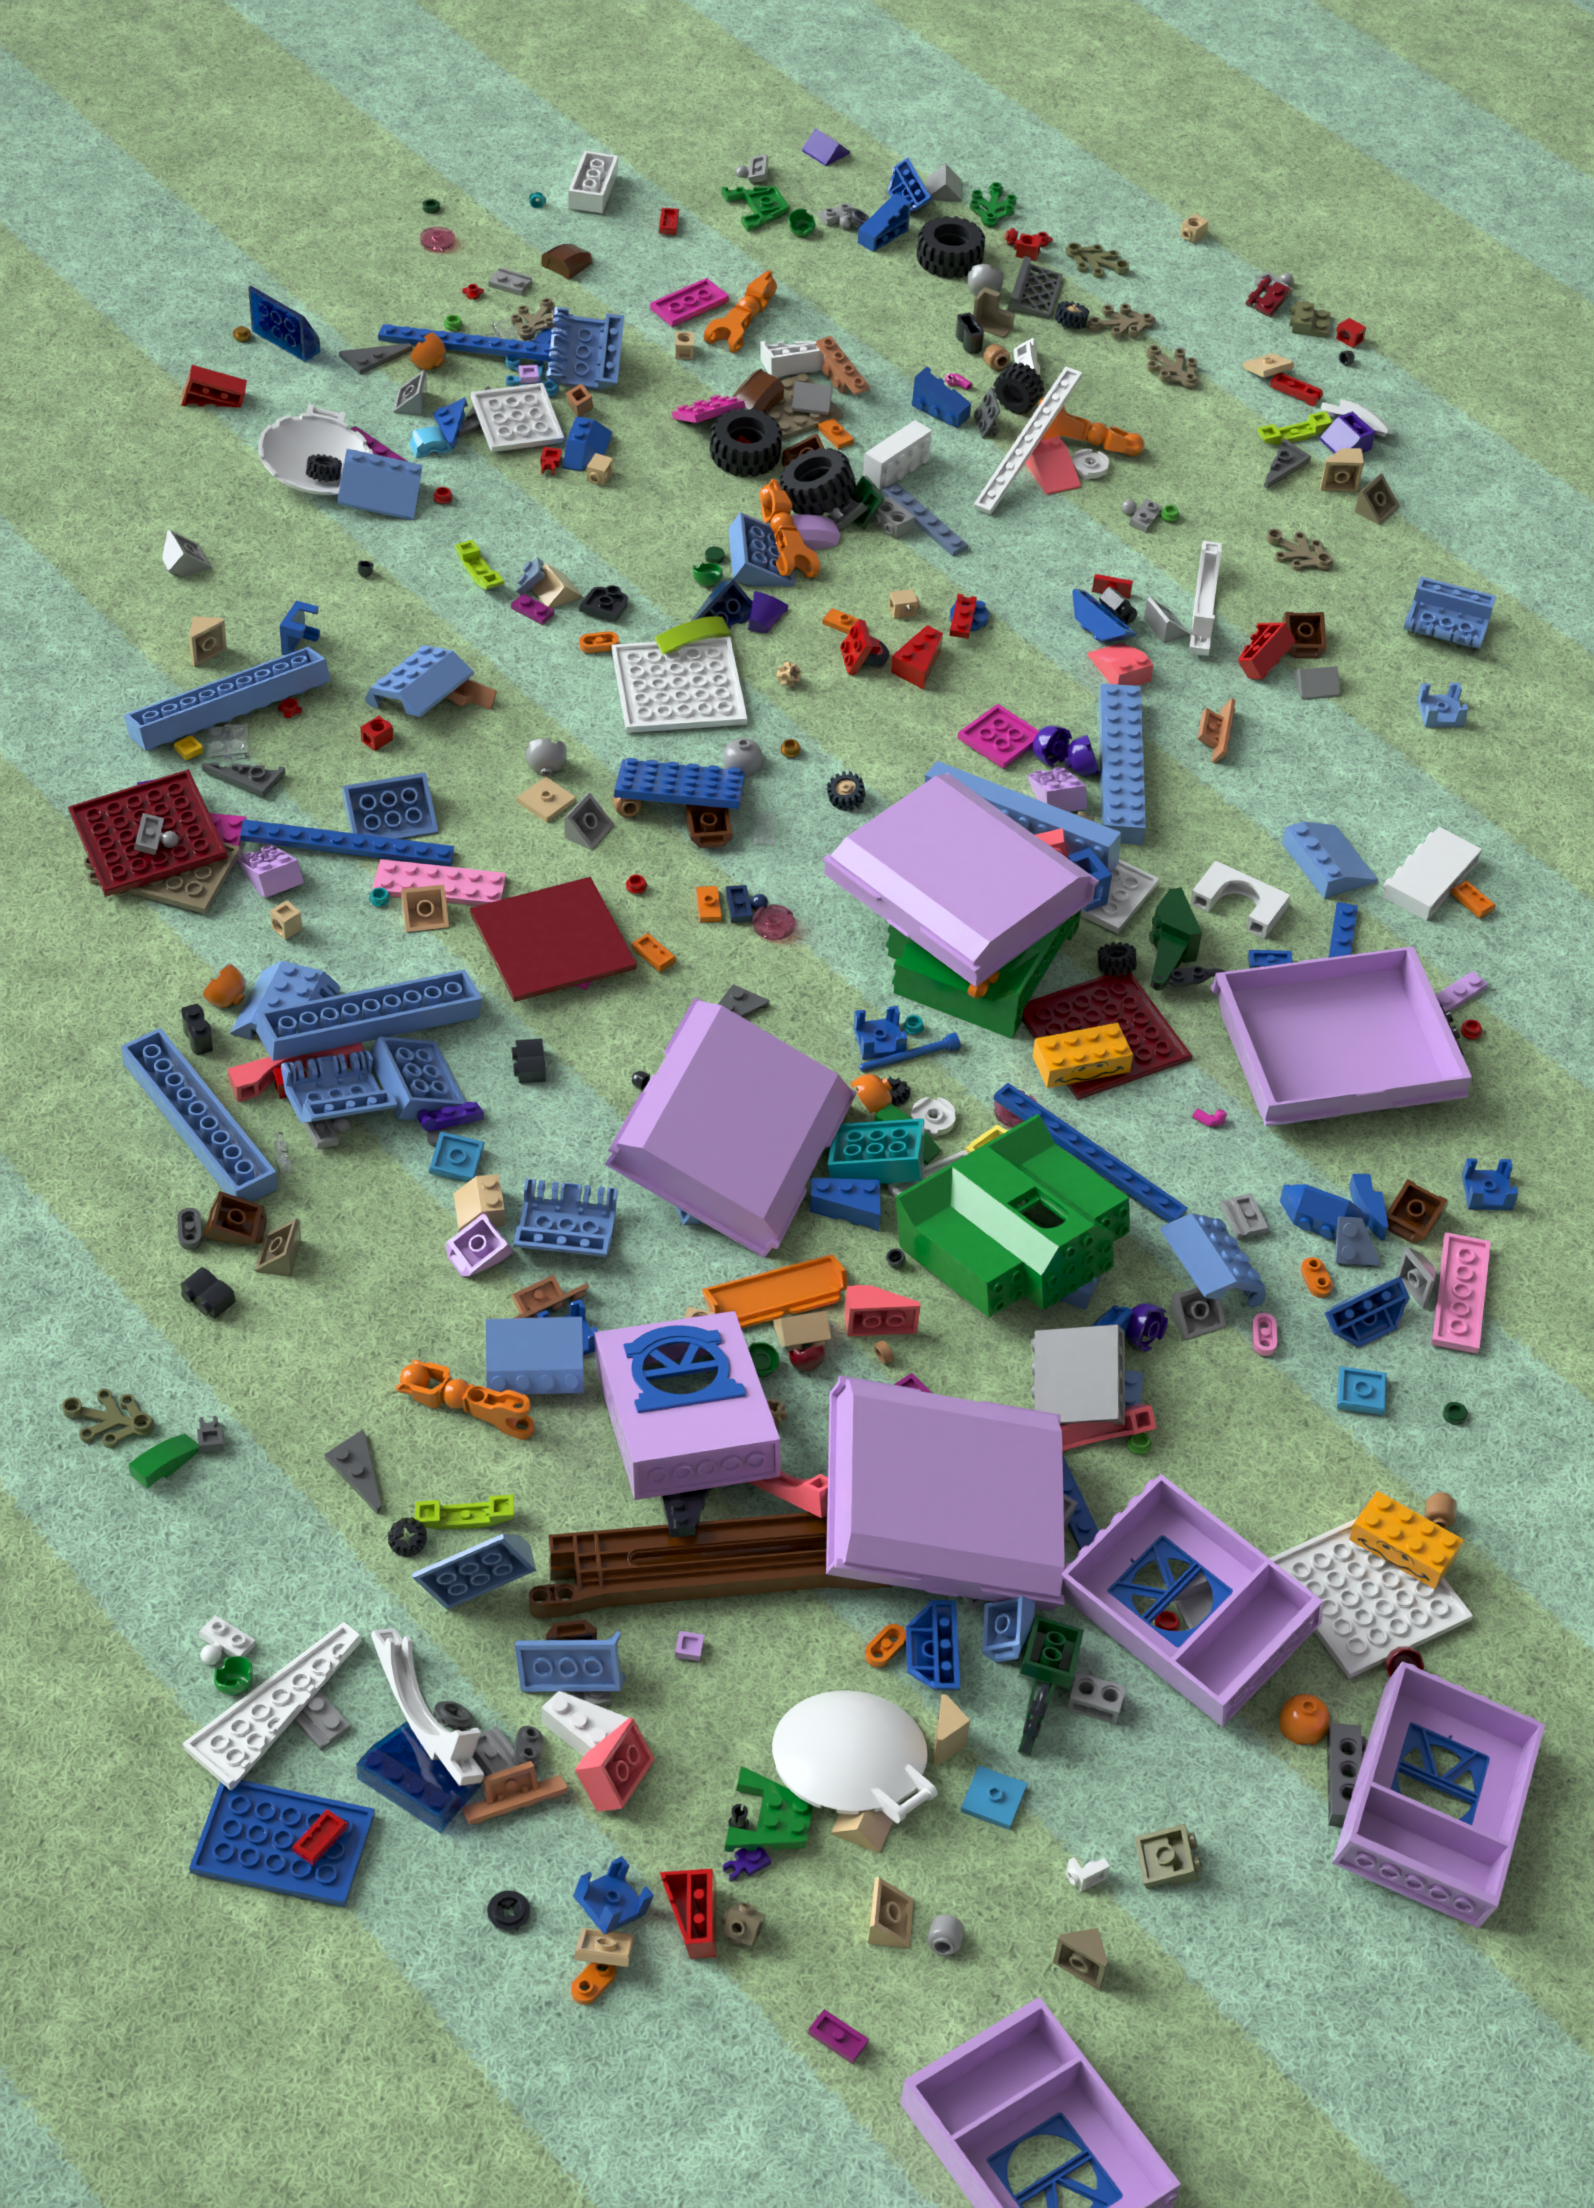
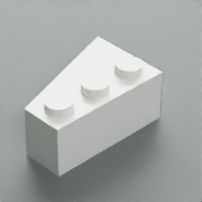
M760 341V360L767 372L776 378L787 375L796 376L806 372L815 373L822 370L824 355L816 346V341H795V345H783V341H778V345L766 344V341Z
M558 1691L541 1707V1723L583 1757L629 1719L561 1691Z

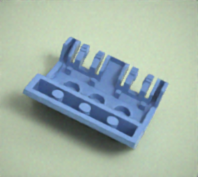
M555 308L553 324L559 328H552L549 357L556 362L548 363L547 378L565 387L574 388L582 383L589 390H601L617 385L624 315L606 313L605 320L570 316L569 308Z
M1420 577L1403 629L1480 650L1496 596Z
M424 645L412 656L407 657L399 666L394 667L389 674L380 678L368 691L365 701L370 706L379 708L380 700L385 697L402 700L406 714L421 717L473 676L474 672L454 651Z
M280 961L262 971L230 1034L252 1039L257 1028L259 1011L337 996L341 987L322 970Z
M368 1050L350 1053L351 1071H347L343 1054H339L337 1057L332 1055L319 1057L315 1060L308 1059L309 1077L304 1078L301 1061L282 1063L281 1070L285 1093L301 1123L397 1108V1103L390 1089L380 1090L371 1073L373 1058Z
M526 1178L524 1204L520 1225L516 1228L514 1247L608 1256L615 1223L618 1188L608 1187L606 1205H604L605 1187L600 1186L597 1193V1204H590V1185H585L583 1202H581L582 1184L562 1182L560 1200H558L559 1182L554 1181L551 1190L552 1198L544 1199L545 1180H539L537 1197H535L536 1179Z
M1191 1213L1160 1228L1205 1298L1220 1300L1230 1288L1244 1290L1249 1300L1246 1303L1247 1306L1256 1307L1264 1303L1265 1286L1260 1280V1274L1252 1268L1249 1258L1241 1252L1237 1246V1240L1229 1234L1226 1224L1221 1219Z

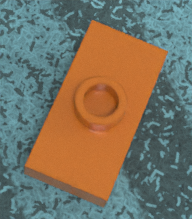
M834 418L818 424V430L837 449L854 444V438Z
M832 608L823 618L822 624L849 634L850 628L855 625L858 618Z
M1467 880L1451 889L1450 894L1479 919L1495 910L1496 905Z
M696 887L700 923L721 922L718 887Z
M649 933L632 942V949L659 972L676 963V956Z

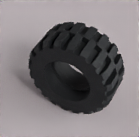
M944 216V218L937 217L934 220L931 219L919 231L917 260L923 269L928 270L933 275L937 274L938 277L943 278L945 276L953 279V277L962 278L964 275L967 277L969 271H972V267L983 263L985 235L979 226L977 227L974 222H969L965 218Z
M740 408L739 410H730L729 413L725 412L714 421L711 427L710 456L714 463L721 467L723 471H729L735 476L740 474L742 477H747V475H752L753 477L758 476V473H767L768 469L772 470L778 464L781 456L782 430L772 416H767L763 411L758 412L751 408L750 410ZM739 436H743L751 443H741L735 440L739 439Z
M819 448L816 451L811 450L804 455H799L797 459H793L789 465L785 466L779 481L782 490L786 492L792 503L791 511L799 515L820 516L826 512L830 513L833 509L839 508L844 502H847L850 496L853 495L856 487V479L847 456L839 450H833L832 448Z

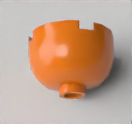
M432 332L424 337L426 339L425 342H419L410 355L412 359L410 361L423 370L439 368L445 361V345Z
M230 964L219 972L220 976L216 980L212 979L203 992V997L208 1002L220 1008H226L232 1004L237 1006L245 997L243 995L246 988L244 975L235 966Z
M865 1074L850 1083L852 1088L857 1086L856 1090L858 1092L856 1094L870 1113L875 1111L874 1118L875 1114L883 1107L892 1103L890 1093L892 1086L886 1078L881 1080L877 1075Z
M1305 1693L1294 1695L1285 1702L1280 1710V1730L1288 1740L1295 1744L1315 1745L1327 1735L1330 1726V1713L1327 1706L1318 1697Z

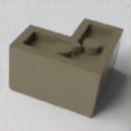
M984 287L975 297L973 315L984 332L1005 338L1014 327L1015 314L999 308L1000 292Z

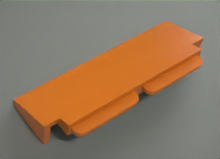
M831 1254L704 1288L702 1292L711 1312L718 1314L735 1311L742 1329L779 1319L787 1314H797L837 1303L841 1300L840 1291L847 1290L848 1285L845 1268Z

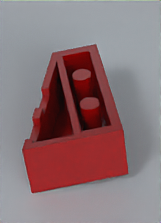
M926 625L892 655L891 673L923 690L941 652L943 633Z

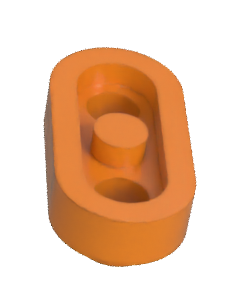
M611 631L585 634L579 639V647L585 653L611 651L612 645L619 644V636Z
M995 972L976 987L970 984L968 995L975 999H978L980 996L983 997L987 992L988 986L997 981L1000 972Z
M1306 1258L1301 1265V1274L1310 1293L1317 1298L1328 1297L1331 1294L1333 1283L1324 1263L1318 1258Z
M890 1624L884 1627L866 1647L865 1659L867 1663L873 1667L887 1665L905 1646V1629L897 1624ZM890 1638H896L897 1641H896V1642H892V1641H890L889 1639H890ZM879 1654V1655H881L882 1657L877 1658V1657H874L873 1655Z
M591 1962L571 1985L573 2000L581 2005L593 2003L615 1979L616 1965ZM603 1966L606 1967L607 1970L599 1971L598 1968ZM588 1986L589 1989L583 1991L580 1989V1987Z

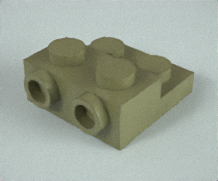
M1297 301L1296 305H1292L1289 326L1293 327L1292 333L1328 338L1331 312L1315 310L1314 303Z
M1185 1824L1135 1837L1143 1884L1146 1889L1172 1882L1173 1886H1178L1199 1880L1198 1872L1203 1871L1199 1856H1194L1193 1851L1194 1848H1198L1194 1832L1190 1833Z

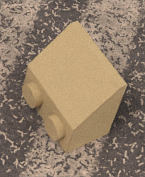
M1342 448L1327 458L1320 491L1358 492L1364 465L1362 450Z
M499 1174L476 1176L453 1193L459 1231H462L483 1213L495 1227L505 1226V1209Z
M827 1311L772 1320L780 1346H788V1351L802 1349V1344L810 1342L811 1347L825 1345V1340L831 1339Z

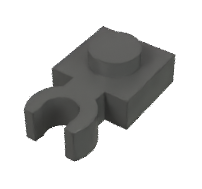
M213 1416L211 1423H205L204 1418L200 1417V1429H197L199 1453L224 1451L222 1427H218L217 1416Z

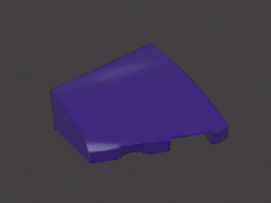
M754 591L748 630L768 633L773 624L777 623L783 613L788 611L789 606L773 596Z

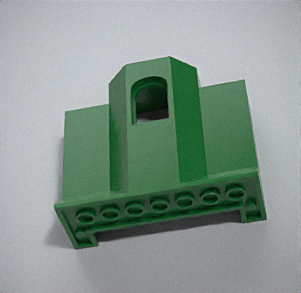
M1082 909L999 969L1000 974L994 984L991 983L983 997L980 996L978 999L968 995V988L971 983L911 938L906 937L892 925H889L888 933H890V937L886 947L888 948V956L896 959L893 967L896 970L892 979V984L894 985L893 993L1013 1039L1021 1025L1024 1008L1066 939L1071 941L1079 928Z
M1038 1114L896 1195L900 1247L988 1318L1012 1303L1019 1301L1024 1296L1042 1310L1056 1304L1059 1300L1114 1267L1113 1242L1130 1232L1129 1197L1059 1147ZM1024 1200L1027 1202L1020 1207L1017 1206V1204ZM1038 1203H1042L1065 1220V1222L1054 1228H1041L1023 1216L1022 1213Z

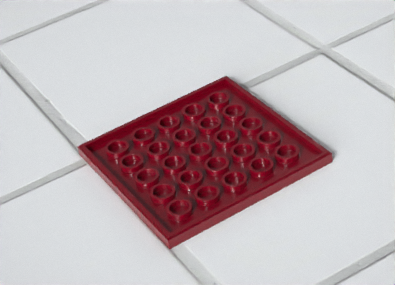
M189 769L67 807L105 897L228 858L225 846ZM143 813L164 818L161 833L167 831L175 832L179 838L178 844L173 848H167L159 841L155 855L134 850Z
M591 876L470 908V915L513 1002L637 969V963Z
M1127 972V975L1120 974V976H1116V974L1109 976V974L1030 1000L1023 1010L1021 1021L1034 1039L1113 1023L1119 1024L1133 1054L1130 1072L1067 1084L1077 1100L1191 1061L1193 1057L1132 973Z

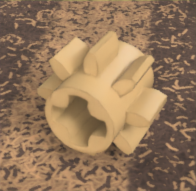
M784 662L783 666L777 668L776 677L781 682L780 685L793 687L795 683L800 682L801 671L797 664Z
M776 1398L766 1400L775 1426L781 1427V1420L787 1419L785 1403L781 1404Z

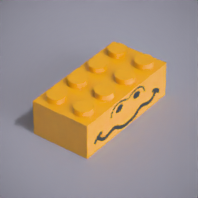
M1113 1023L1036 1038L1032 1057L1046 1088H1052L1130 1072L1133 1054L1119 1024Z
M1378 1490L1354 1522L1349 1537L1350 1541L1433 1589H1436L1457 1559L1464 1539Z

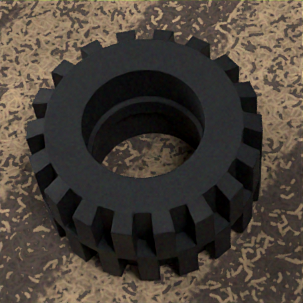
M1019 362V364H1010L996 378L993 390L996 393V399L1000 401L999 404L1003 405L1006 410L1025 414L1043 397L1044 382L1040 379V374H1037L1034 368L1031 369L1030 365H1024Z

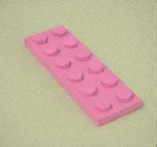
M380 859L373 889L381 887L386 889L391 897L401 898V889L444 884L446 903L479 906L502 900L506 873Z
M1445 1232L1431 1345L1478 1354L1491 1241Z

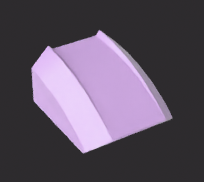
M817 515L791 516L804 544L811 550L838 545L841 534L833 520Z
M484 1213L446 1243L448 1259L461 1276H470L484 1271L514 1253L513 1249Z

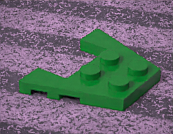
M721 187V194L727 202L745 199L754 212L753 215L741 217V223L747 232L789 212V205L777 187H754V190H745L744 187H737V190H728V187Z
M741 1767L736 1791L763 1797L757 1829L754 1832L729 1826L724 1851L734 1852V1848H746L747 1851H756L757 1847H772V1850L805 1848L813 1805L799 1798L790 1789L745 1767Z

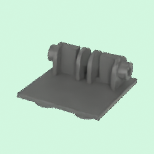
M992 387L984 395L983 401L974 412V418L982 439L986 435L995 437L998 434L995 420L1001 410Z

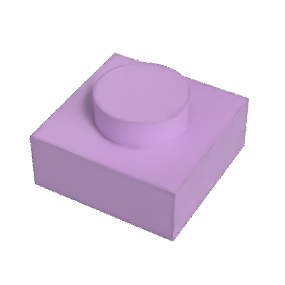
M537 365L519 366L520 383L530 384L539 382Z
M679 1631L675 1658L700 1662L704 1635Z

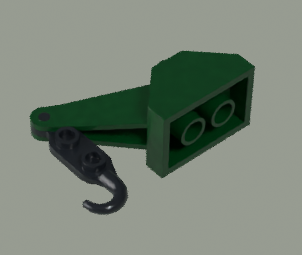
M1182 887L1169 889L1156 907L1155 916L1152 917V931L1149 932L1150 942L1155 944L1157 949L1150 985L1157 991L1163 990L1167 984L1176 988L1201 984L1211 977H1215L1216 973L1226 972L1220 968L1206 969L1201 966L1178 969L1181 962L1197 961L1202 931Z
M1035 1615L1018 1677L1032 1681L1018 1752L1031 1755L1035 1738L1039 1735L1041 1722L1044 1719L1054 1689L1063 1691L1070 1689L1084 1633L1083 1629ZM1036 1684H1043L1038 1691L1036 1700H1034Z

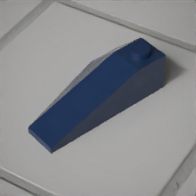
M734 579L722 581L708 596L691 621L705 617H722L727 627L731 629V626L747 621L751 612L752 600Z

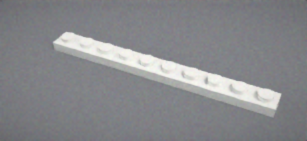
M1065 366L975 501L974 509L989 515L993 513L1082 379V372Z

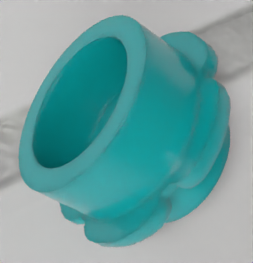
M541 192L532 193L529 196V203L533 208H542L546 203V197Z
M374 888L369 896V901L377 907L385 906L390 901V895L384 888Z
M909 1015L902 1025L903 1029L911 1035L921 1033L924 1030L923 1021L917 1015Z

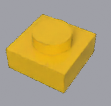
M192 735L174 743V749L186 761L203 753V746Z

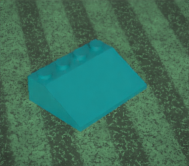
M924 1118L841 1124L831 1143L828 1160L830 1178L880 1180V1184L922 1181L924 1169Z

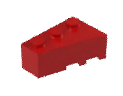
M191 365L182 394L181 406L198 404V407H204L205 404H214L216 407H241L245 396L247 380Z
M1257 623V632L1250 636V645L1245 646L1238 659L1247 678H1265L1272 667L1279 663L1281 657L1296 642L1286 623Z
M713 1869L659 1872L689 1958L717 1957V1883Z

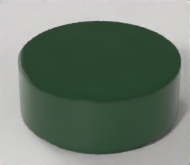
M435 199L425 200L422 203L423 211L428 214L439 212L440 202Z
M713 546L706 549L705 560L708 563L720 564L724 561L725 552L722 548Z
M1450 1402L1446 1404L1443 1410V1418L1452 1425L1463 1424L1468 1415L1466 1407L1459 1402Z

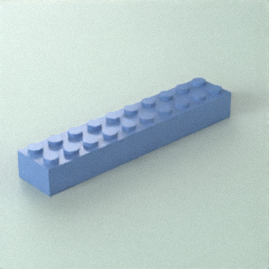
M306 647L124 715L129 737L144 750H153L158 745L172 743L177 738L193 735L201 729L212 728L214 724L220 722H228L233 717L249 714L254 709L268 707L270 703L283 701L294 694H303L310 688L321 687L324 683L331 681L327 662L316 651Z
M1100 684L1098 723L1101 825L1121 832L1120 843L1143 845L1146 821L1141 686Z
M939 761L925 774L926 783L936 775L949 773L1034 835L1063 828L1071 854L1090 847L1110 872L1119 864L1121 832ZM1081 861L1076 862L1075 864L1080 867Z
M464 969L259 1011L256 1032L272 1061L376 1040L379 1036L390 1037L479 1018L482 997Z
M161 1028L121 1046L124 1066L225 1193L253 1202L278 1189L275 1169Z

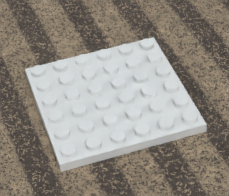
M730 637L708 638L684 645L679 651L665 655L662 654L656 642L612 645L611 651L626 733L747 725V714Z
M1356 1519L1269 1558L1323 1600L1322 1623L1314 1630V1633L1348 1679L1386 1662L1390 1651L1397 1647L1409 1646L1415 1648L1470 1622L1473 1617L1444 1577L1436 1589H1433L1350 1541V1533Z

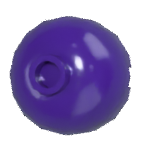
M1045 726L1040 729L1034 738L1033 752L1039 761L1048 766L1055 767L1054 763L1057 761L1062 763L1065 761V757L1068 756L1069 739L1072 740V735L1069 730L1061 726ZM1050 754L1054 755L1053 758L1048 759Z
M1088 734L1074 739L1069 744L1068 756L1065 757L1067 767L1072 768L1079 776L1088 777L1099 774L1100 771L1096 764Z
M1141 1303L1131 1309L1132 1314L1125 1337L1133 1346L1144 1351H1150L1153 1347L1148 1345L1156 1338L1160 1341L1166 1332L1168 1318L1164 1316V1313L1167 1312L1165 1309L1154 1304ZM1144 1336L1150 1338L1149 1341L1142 1342Z

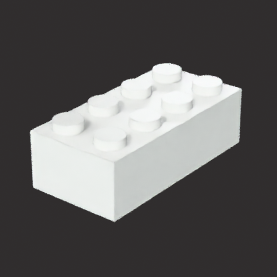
M590 151L583 152L568 190V208L603 214L618 175V156Z
M916 420L912 421L865 453L863 476H867L880 491L897 480H901L906 474L913 472L919 465L929 460L932 430Z

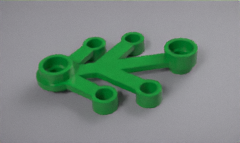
M993 182L990 185V203L982 197L983 192L981 190L972 191L973 200L970 201V209L981 216L984 226L994 227L999 219L1014 215L1015 207L1013 205L1017 201L1015 195H1007L1005 201L997 203L998 197L1003 194L1001 183ZM980 204H981L983 207H985V208L988 210V212H986L985 210H983V209L980 207ZM1004 208V211L995 213V211H998V210Z

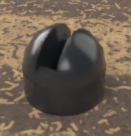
M1346 350L1339 354V361L1344 366L1354 362L1355 355L1352 351Z
M359 561L357 568L359 575L362 577L370 576L373 572L374 564L370 561Z
M644 1071L633 1073L632 1084L636 1088L644 1090L650 1081V1074Z
M895 1248L887 1253L886 1260L892 1268L899 1269L905 1265L906 1257L901 1249Z

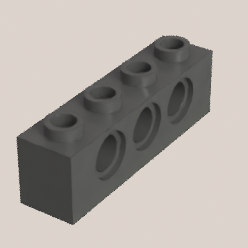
M1330 1723L1327 1732L1328 1825L1343 1827L1350 1801L1343 1797L1351 1799L1362 1764V1752L1365 1751L1366 1738L1361 1736V1726ZM1343 1774L1349 1775L1351 1778H1347Z

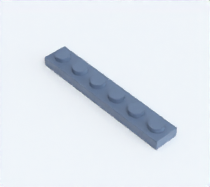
M898 483L882 489V494L885 498L891 497L915 516L914 523L951 556L968 550V544Z

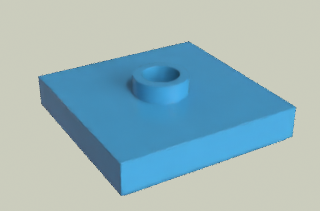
M440 1131L429 1173L469 1182L476 1176L485 1142Z
M1340 1366L1338 1371L1337 1409L1384 1416L1386 1411L1387 1373Z
M978 1765L962 1804L961 1812L1010 1830L1027 1788V1783Z

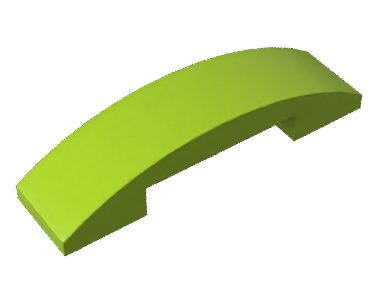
M1322 411L1308 415V421L1278 429L1275 424L1257 428V432L1265 443L1280 445L1284 438L1289 442H1297L1314 437L1328 429L1333 422L1327 412Z
M473 539L455 544L456 552L463 566L479 587L490 589L505 584L497 571H492L483 560L480 548Z
M714 616L683 623L655 636L654 639L662 654L665 655L679 651L684 645L711 637L730 636L731 632L722 617Z
M514 1494L489 1496V1502L441 1505L440 1500L415 1502V1519L419 1520L425 1528L476 1529L500 1524L514 1518Z

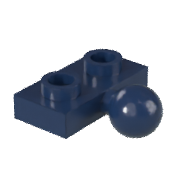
M747 885L726 886L725 893L731 923L752 921L751 907L758 911L767 908L769 902L764 894H756L752 899H749Z

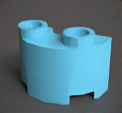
M439 426L425 427L412 432L410 447L415 458L429 456L433 451L439 454L452 452Z

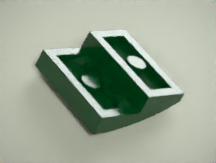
M862 476L850 498L858 503H863L868 508L854 520L862 530H865L885 498L878 487L867 476Z

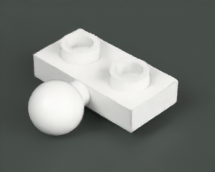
M216 1615L199 1631V1638L210 1644L201 1651V1659L207 1665L217 1664L221 1659V1652L229 1657H245L254 1648L256 1643L255 1639Z

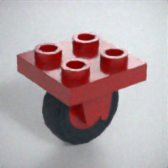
M858 619L855 625L850 628L846 639L840 645L844 665L849 675H856L862 664L881 667L889 658V650L883 642L869 636L865 620Z

